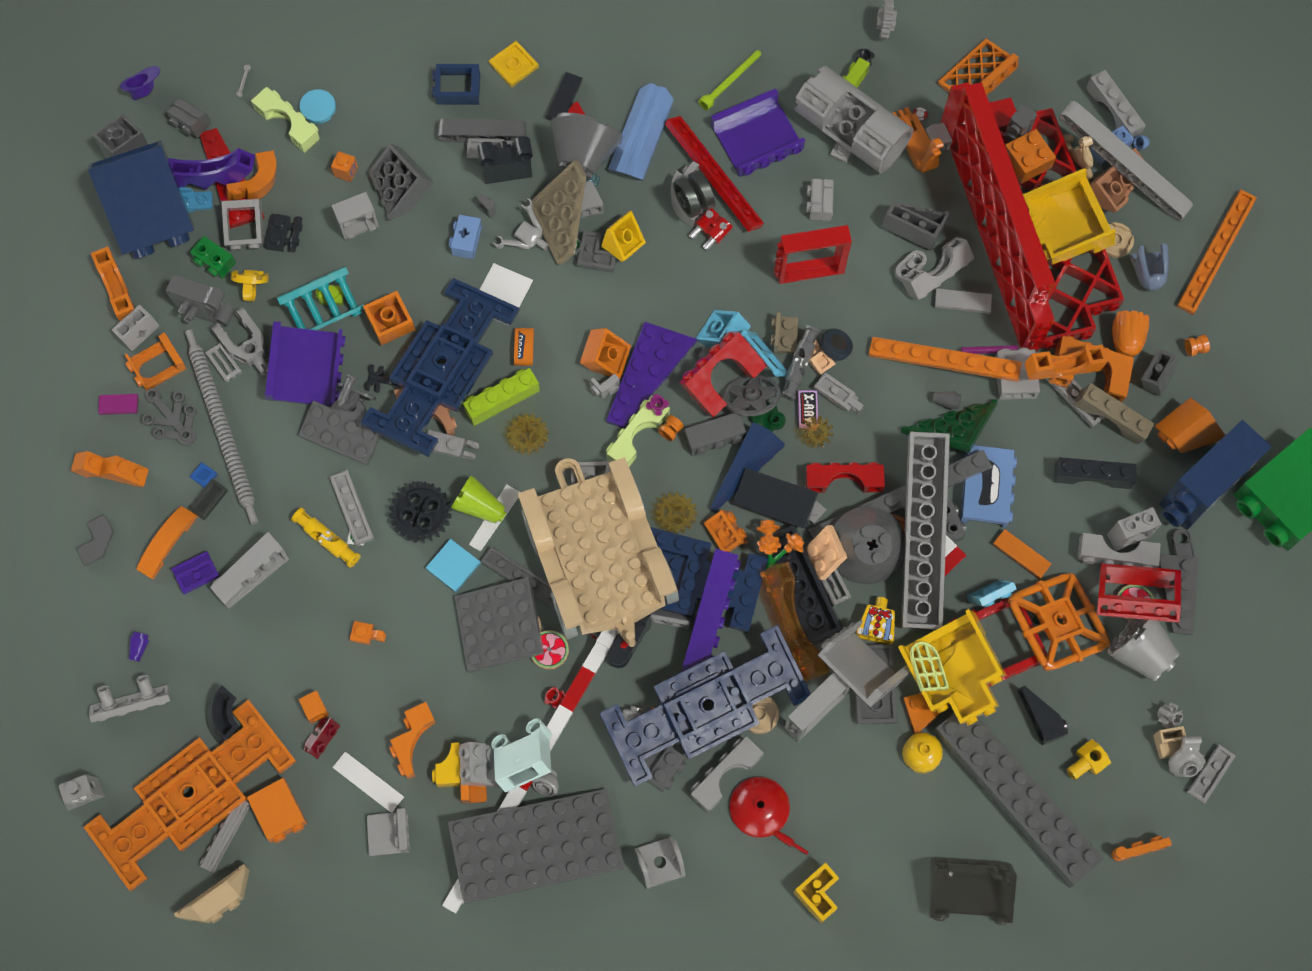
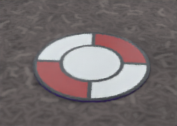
M917 107L912 112V114L916 113L920 121L928 117V112L923 107Z

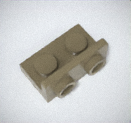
M777 312L776 318H772L771 329H775V335H771L770 346H774L773 353L794 355L797 347L798 318L780 316L781 312Z

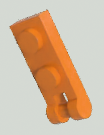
M1162 836L1151 838V842L1147 844L1139 841L1131 844L1132 848L1129 849L1118 847L1112 851L1111 857L1114 861H1122L1168 848L1172 843L1169 837L1163 839Z

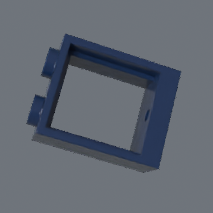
M436 64V71L432 73L433 82H435V87H432V98L436 99L437 105H479V64ZM441 75H471V92H441Z

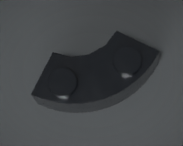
M222 685L212 697L207 713L209 729L220 745L239 726L232 714L233 704L237 698Z

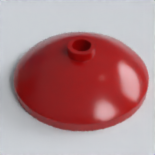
M753 777L743 781L736 787L730 799L729 810L732 821L741 832L751 837L765 838L774 835L775 831H780L789 817L790 803L785 790L777 782L765 777ZM763 802L764 807L758 808L757 803Z

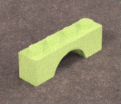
M266 87L251 100L254 110L266 120L283 118L292 124L289 132L290 139L302 152L305 153L320 139L318 128L313 123L309 124L302 113L295 112L292 105L288 101L284 102L275 90L271 91Z
M651 395L648 400L645 399L640 405L641 410L637 415L633 414L627 428L621 429L617 436V441L615 443L612 442L606 450L607 460L612 462L625 457L630 467L636 459V450L632 444L634 436L645 428L658 429L670 415V408H665L662 411V415L656 416L655 412L646 408V403L650 402L653 396Z

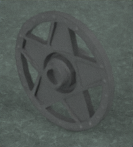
M757 375L755 378L740 377L732 381L724 391V401L727 403V408L743 416H757L769 412L778 404L781 396L778 384L771 378ZM749 381L746 386L738 385L742 382ZM762 381L769 383L773 387H762ZM729 393L736 397L732 404L728 399ZM775 397L774 401L766 406L765 400ZM748 408V409H754V410H753V411H746V410H742V409Z

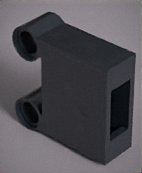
M521 136L516 138L510 144V147H508L506 141L500 142V148L492 142L478 144L479 162L484 169L486 184L532 177L531 158L533 153L529 137Z

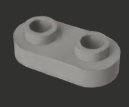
M918 250L911 252L897 265L895 270L896 278L902 282L901 277L904 275L901 272L908 273L913 268L922 270L927 261L926 255ZM914 260H918L920 263L916 264Z

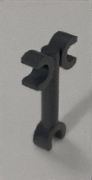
M371 364L369 368L371 373L370 380L366 383L367 391H370V387L375 385L376 392L379 393L381 390L379 383L399 386L391 382L389 377L383 376L385 372L383 366L380 367L379 372H374L375 367Z

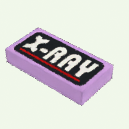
M798 391L799 428H818L817 391Z

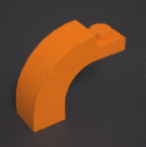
M273 150L255 153V165L258 172L253 178L247 181L226 184L228 200H239L243 197H246L247 200L261 199L272 189L276 179V157Z

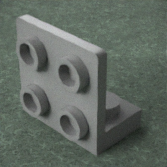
M405 808L397 809L396 813L367 816L370 856L410 853L408 812Z

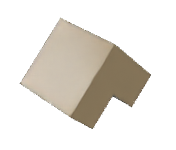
M1184 726L1159 730L1153 735L1159 759L1170 758L1181 748L1182 737H1186Z

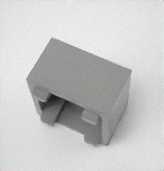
M366 192L331 205L345 240L353 239L356 235L376 230V227H379L374 208Z

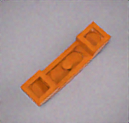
M182 506L179 507L156 533L145 550L136 570L153 580L164 565L163 560L183 532L189 530L198 516Z

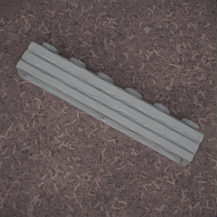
M244 801L229 813L225 822L220 825L219 833L214 836L212 846L208 847L207 855L202 858L200 867L212 873L215 872L251 806L249 802Z

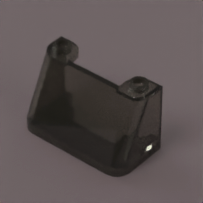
M931 858L929 881L930 918L936 921H944L952 913L990 916L994 923L998 925L1013 923L1017 875L1013 866L1003 861Z

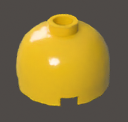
M921 732L912 735L906 740L902 748L904 763L916 773L925 774L931 772L939 766L942 760L943 749L941 743L935 736L929 733Z

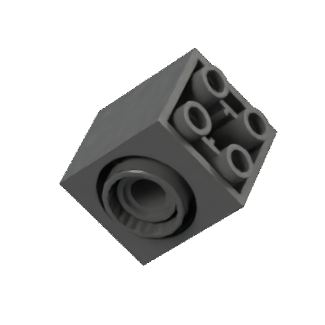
M121 114L93 134L105 158L148 145L143 133L124 114Z

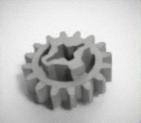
M885 0L883 8H879L877 13L876 29H880V39H888L890 31H894L897 10L893 9V0Z

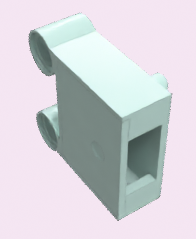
M533 719L527 724L526 731L529 735L512 743L506 735L501 734L496 736L491 743L494 749L495 781L505 793L551 772L549 740L552 734L540 719Z

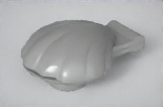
M1201 736L1182 737L1181 748L1168 761L1169 771L1175 776L1182 778L1193 777L1202 770L1206 760L1205 756L1199 751L1200 744L1202 743Z

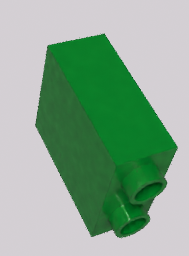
M1308 428L1253 475L1234 494L1238 499L1236 505L1239 511L1249 519L1255 517L1266 528L1264 530L1266 539L1276 547L1283 546L1287 551L1312 531L1311 428Z

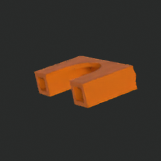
M1062 336L1057 342L1054 356L1071 354L1084 347L1094 345L1090 342L1076 340L1071 336ZM1104 347L1108 360L1102 368L1105 374L1104 392L1122 403L1128 394L1134 358ZM1074 375L1049 378V383L1067 388L1073 381Z

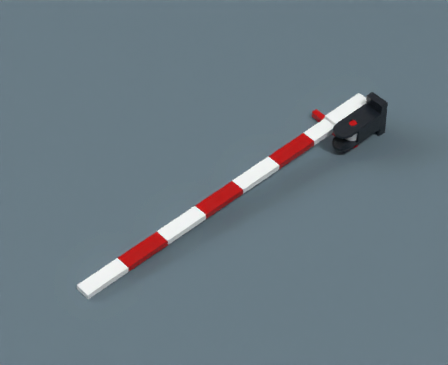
M647 615L635 622L636 644L634 647L628 646L616 629L602 631L598 638L592 635V638L596 639V643L547 725L552 734L549 740L550 752L606 655L608 654L613 667L618 669L625 667L646 631L648 632L652 626L650 616ZM532 781L510 790L498 811L519 807ZM457 879L442 905L454 913H457L463 903L459 879Z

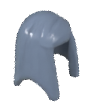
M1165 243L1160 245L1161 253L1152 252L1145 254L1144 246H1139L1138 255L1131 254L1130 256L1137 279L1141 286L1147 290H1157L1167 282L1169 254L1168 246Z

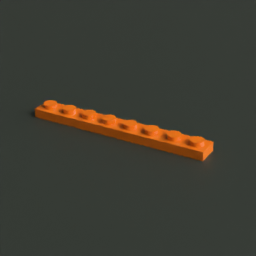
M878 337L872 338L869 357L1015 382L1019 381L1022 366L1020 361Z

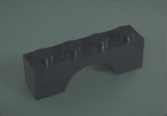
M1059 457L1055 463L1054 483L1075 484L1082 481H1099L1109 484L1111 488L1131 489L1136 483V464Z

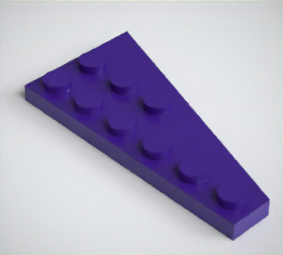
M645 322L606 422L625 429L629 424L631 416L637 414L640 410L642 402L645 399L648 400L662 385L677 364L684 359L687 352L694 347L698 339Z

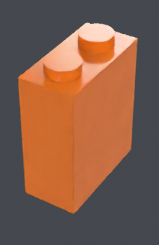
M284 778L247 797L267 840L271 843L283 841L286 839L285 835L291 832L297 833L304 829V825L308 824L288 782Z

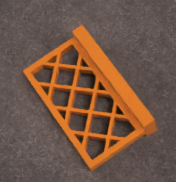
M986 38L938 81V85L947 92H950L951 86L954 85L946 84L947 80L956 79V85H958V79H969V84L972 85V78H981L986 95H989L1018 68L1019 57L1014 53L1012 55L1008 54ZM987 45L992 49V52L982 53V49ZM1002 56L1005 58L1003 62H995V57ZM982 57H993V62L983 63ZM972 58H980V63H970V60ZM993 67V71L991 73H983V68ZM968 68V74H958V70ZM970 68H981V73L970 74Z

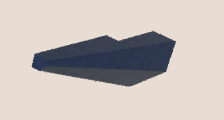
M753 422L710 510L716 513L738 491L746 468L759 472L768 461L784 448L785 443L769 429Z

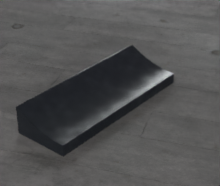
M794 525L773 535L779 538L781 547L777 548V552H773L772 557H776L784 550V546L788 544L787 533L790 535L797 533L800 536ZM803 544V552L792 550L775 562L773 574L806 646L810 647L833 637L843 629V626Z

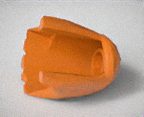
M1128 310L1117 312L1112 323L1113 344L1117 353L1134 357L1141 352L1149 331V315H1144L1143 312L1134 310L1131 312Z

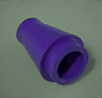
M133 632L132 636H130L129 660L140 662L150 641L148 640L149 635Z

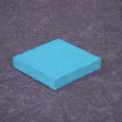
M450 539L428 564L426 570L456 593L481 562Z

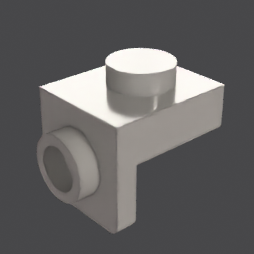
M613 374L600 385L592 378L590 380V390L595 396L599 395L604 399L609 394L612 395L617 392L620 386V379L616 374Z

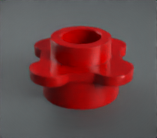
M552 687L546 692L545 704H550L553 708L557 709L566 692Z

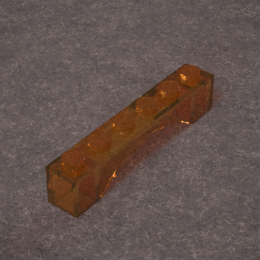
M789 562L776 564L761 572L760 574L783 636L804 681H812L830 673L827 664L818 656L820 651L809 641L799 623L794 601L795 577Z

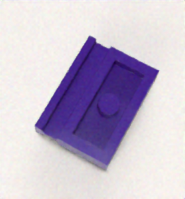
M207 551L171 568L184 595L220 577Z

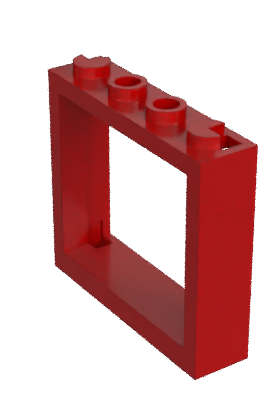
M848 225L782 235L780 243H777L778 251H776L777 259H775L774 275L776 278L778 277L779 284L844 274L852 244ZM836 246L834 256L787 263L788 254Z
M1101 563L1097 615L1179 623L1181 611V570ZM1118 583L1174 588V600L1106 595L1105 584ZM1102 605H1108V609H1102ZM1170 611H1175V615H1169Z
M1009 597L1000 599L1001 602L983 607L978 612L976 610L972 611L976 613L980 621L1010 608L1008 603ZM1019 606L1030 629L1034 628L1026 610ZM956 617V618H954L953 620L949 621L948 624H949L950 622H952V621L958 619V617ZM1038 633L1033 634L1045 658H1047L1048 653ZM1036 656L1003 669L1006 675L1002 677V681L1040 665Z

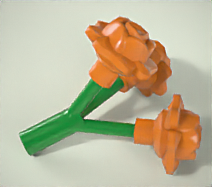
M774 520L761 521L760 527L756 528L765 534L757 542L759 551H764L765 554H768L764 576L772 577L775 562L785 553H789L792 550L803 552L802 546L804 541H802V537L797 533L793 535L787 533L788 544L784 546V550L776 557H772L773 552H777V548L781 547L779 538L772 535V533L780 529V526L775 525Z

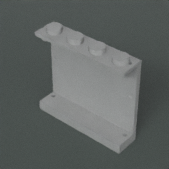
M860 620L856 624L852 622L847 628H843L831 639L826 640L821 646L823 650L818 656L871 707L898 686L911 671L908 665L895 673L855 634L863 623Z

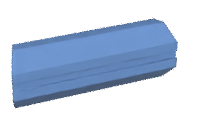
M649 83L639 89L622 132V142L614 152L609 170L644 180L673 105L674 99L665 87Z

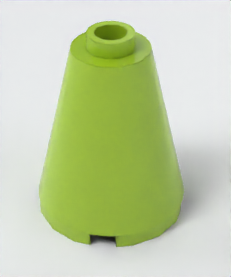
M473 476L469 477L451 506L456 511L495 524L497 521L502 522L507 513L504 511L506 507Z

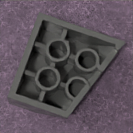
M393 144L388 145L368 171L375 189L379 191L380 201L386 208L388 220L395 219L413 210L434 183L403 148Z

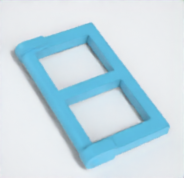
M742 331L741 335L772 370L775 377H786L787 369L756 332Z

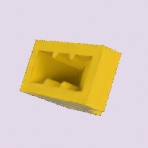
M451 743V749L447 758L442 763L436 764V770H432V780L436 782L437 787L461 786L460 743Z

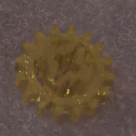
M525 413L524 418L518 415V421H511L513 427L508 426L510 433L507 434V437L511 439L509 441L510 446L514 445L515 451L521 449V454L528 451L529 455H531L532 450L538 453L539 446L545 447L543 441L548 442L546 435L549 433L548 429H545L547 427L546 422L541 423V417L535 419V414L528 417L527 413ZM527 428L530 432L529 440L526 436Z
M676 492L673 497L668 493V499L661 498L663 504H657V508L660 510H656V515L659 516L657 523L662 522V529L667 527L668 532L674 530L678 534V530L685 533L686 527L688 529L692 528L691 523H696L695 516H697L698 511L694 510L696 509V504H691V497L685 499V493L680 497L678 492ZM665 508H666V511L668 512V514L666 515V518L664 517V509H665ZM687 509L689 510V517H688V518H687V515L685 514V512H686ZM673 511L676 512V513H677V512H680V515H678V514L673 515Z

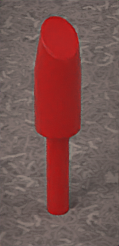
M780 831L774 832V836L789 847L792 845L806 855L809 853L796 844L791 837Z

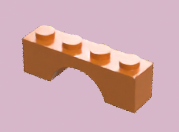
M107 246L92 252L91 256L107 289L115 315L121 322L135 309V306L115 257Z
M1102 344L1087 346L1079 351L1062 356L1051 355L1050 351L1033 353L1024 364L1029 380L1098 372L1106 365L1108 360Z

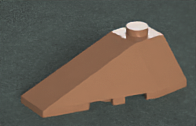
M1136 148L1132 149L1137 155H1139L1143 159V157L1140 155ZM1113 166L1089 183L1100 207L1114 213L1128 202L1129 193L1134 189V184Z

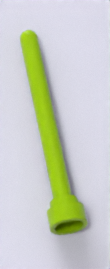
M756 50L710 95H703L698 100L701 108L706 111L712 108L714 100L761 56V51Z

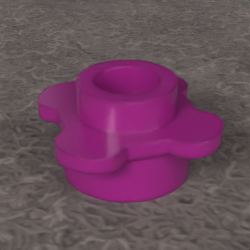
M654 394L650 402L646 403V408L655 412L656 416L662 415V411L669 406V402L664 400L659 394Z

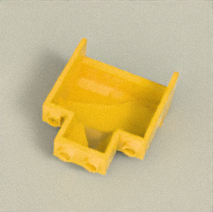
M1086 168L1023 194L1041 246L1044 249L1045 257L1047 260L1050 259L1052 265L1060 261H1066L1089 250H1093L1096 253L1115 245L1116 231L1115 229L1111 230L1087 180Z
M968 609L965 611L966 614L907 646L900 645L898 647L917 685L918 682L910 659L911 648L918 642H927L937 650L949 689L921 692L932 712H944L949 709L948 705L950 704L960 724L966 723L967 726L977 722V717L983 714L986 717L996 712L995 708L999 704L988 684L991 683L993 686L1003 680L1002 677L1006 675L985 636L986 632L976 613ZM918 645L921 656L928 657L925 646ZM915 647L913 651L914 658H918V654ZM929 649L930 655L935 657L934 653ZM923 660L927 673H932L930 662ZM932 660L935 671L940 672L937 660ZM915 661L918 672L923 673L920 662ZM937 675L940 687H945L942 676ZM920 676L923 688H928L925 678ZM928 676L931 687H937L935 678Z

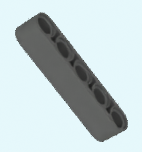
M443 118L438 121L437 138L442 142L468 143L469 138L514 141L518 137L526 136L527 124L522 120Z

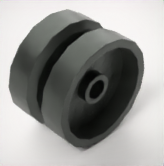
M696 170L688 174L687 179L682 177L673 182L675 195L688 217L693 218L699 215L701 209L707 211L715 207V198L711 187L700 171Z

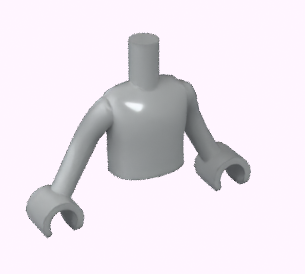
M526 198V201L530 205H522V208L527 211L534 226L526 221L520 225L514 235L520 241L505 240L501 236H497L501 240L500 244L493 242L497 249H502L504 245L523 249H530L538 245L544 250L547 249L549 244L541 239L543 229L532 210L533 203L529 198Z

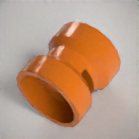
M1205 334L1199 335L1195 339L1193 337L1185 339V350L1189 357L1195 356L1197 353L1204 354L1210 351V343Z
M669 415L665 419L666 423L658 428V432L666 440L672 442L676 437V433L681 431L684 425L678 418Z

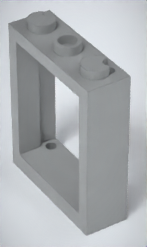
M834 672L788 716L784 729L799 742L849 693L851 687Z

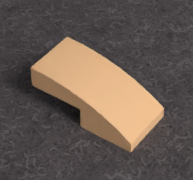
M815 340V348L809 364L821 375L834 366L835 363L823 352L821 346Z

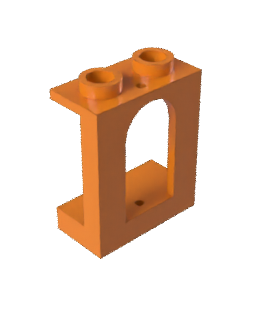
M165 332L158 336L161 341L130 358L128 354H125L128 360L125 364L130 372L135 371L137 376L134 379L139 387L144 386L146 391L187 369ZM165 351L169 353L175 363L173 366L151 378H144L140 375V367L144 363Z

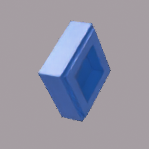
M201 462L190 478L205 488L209 481L215 479L218 474Z

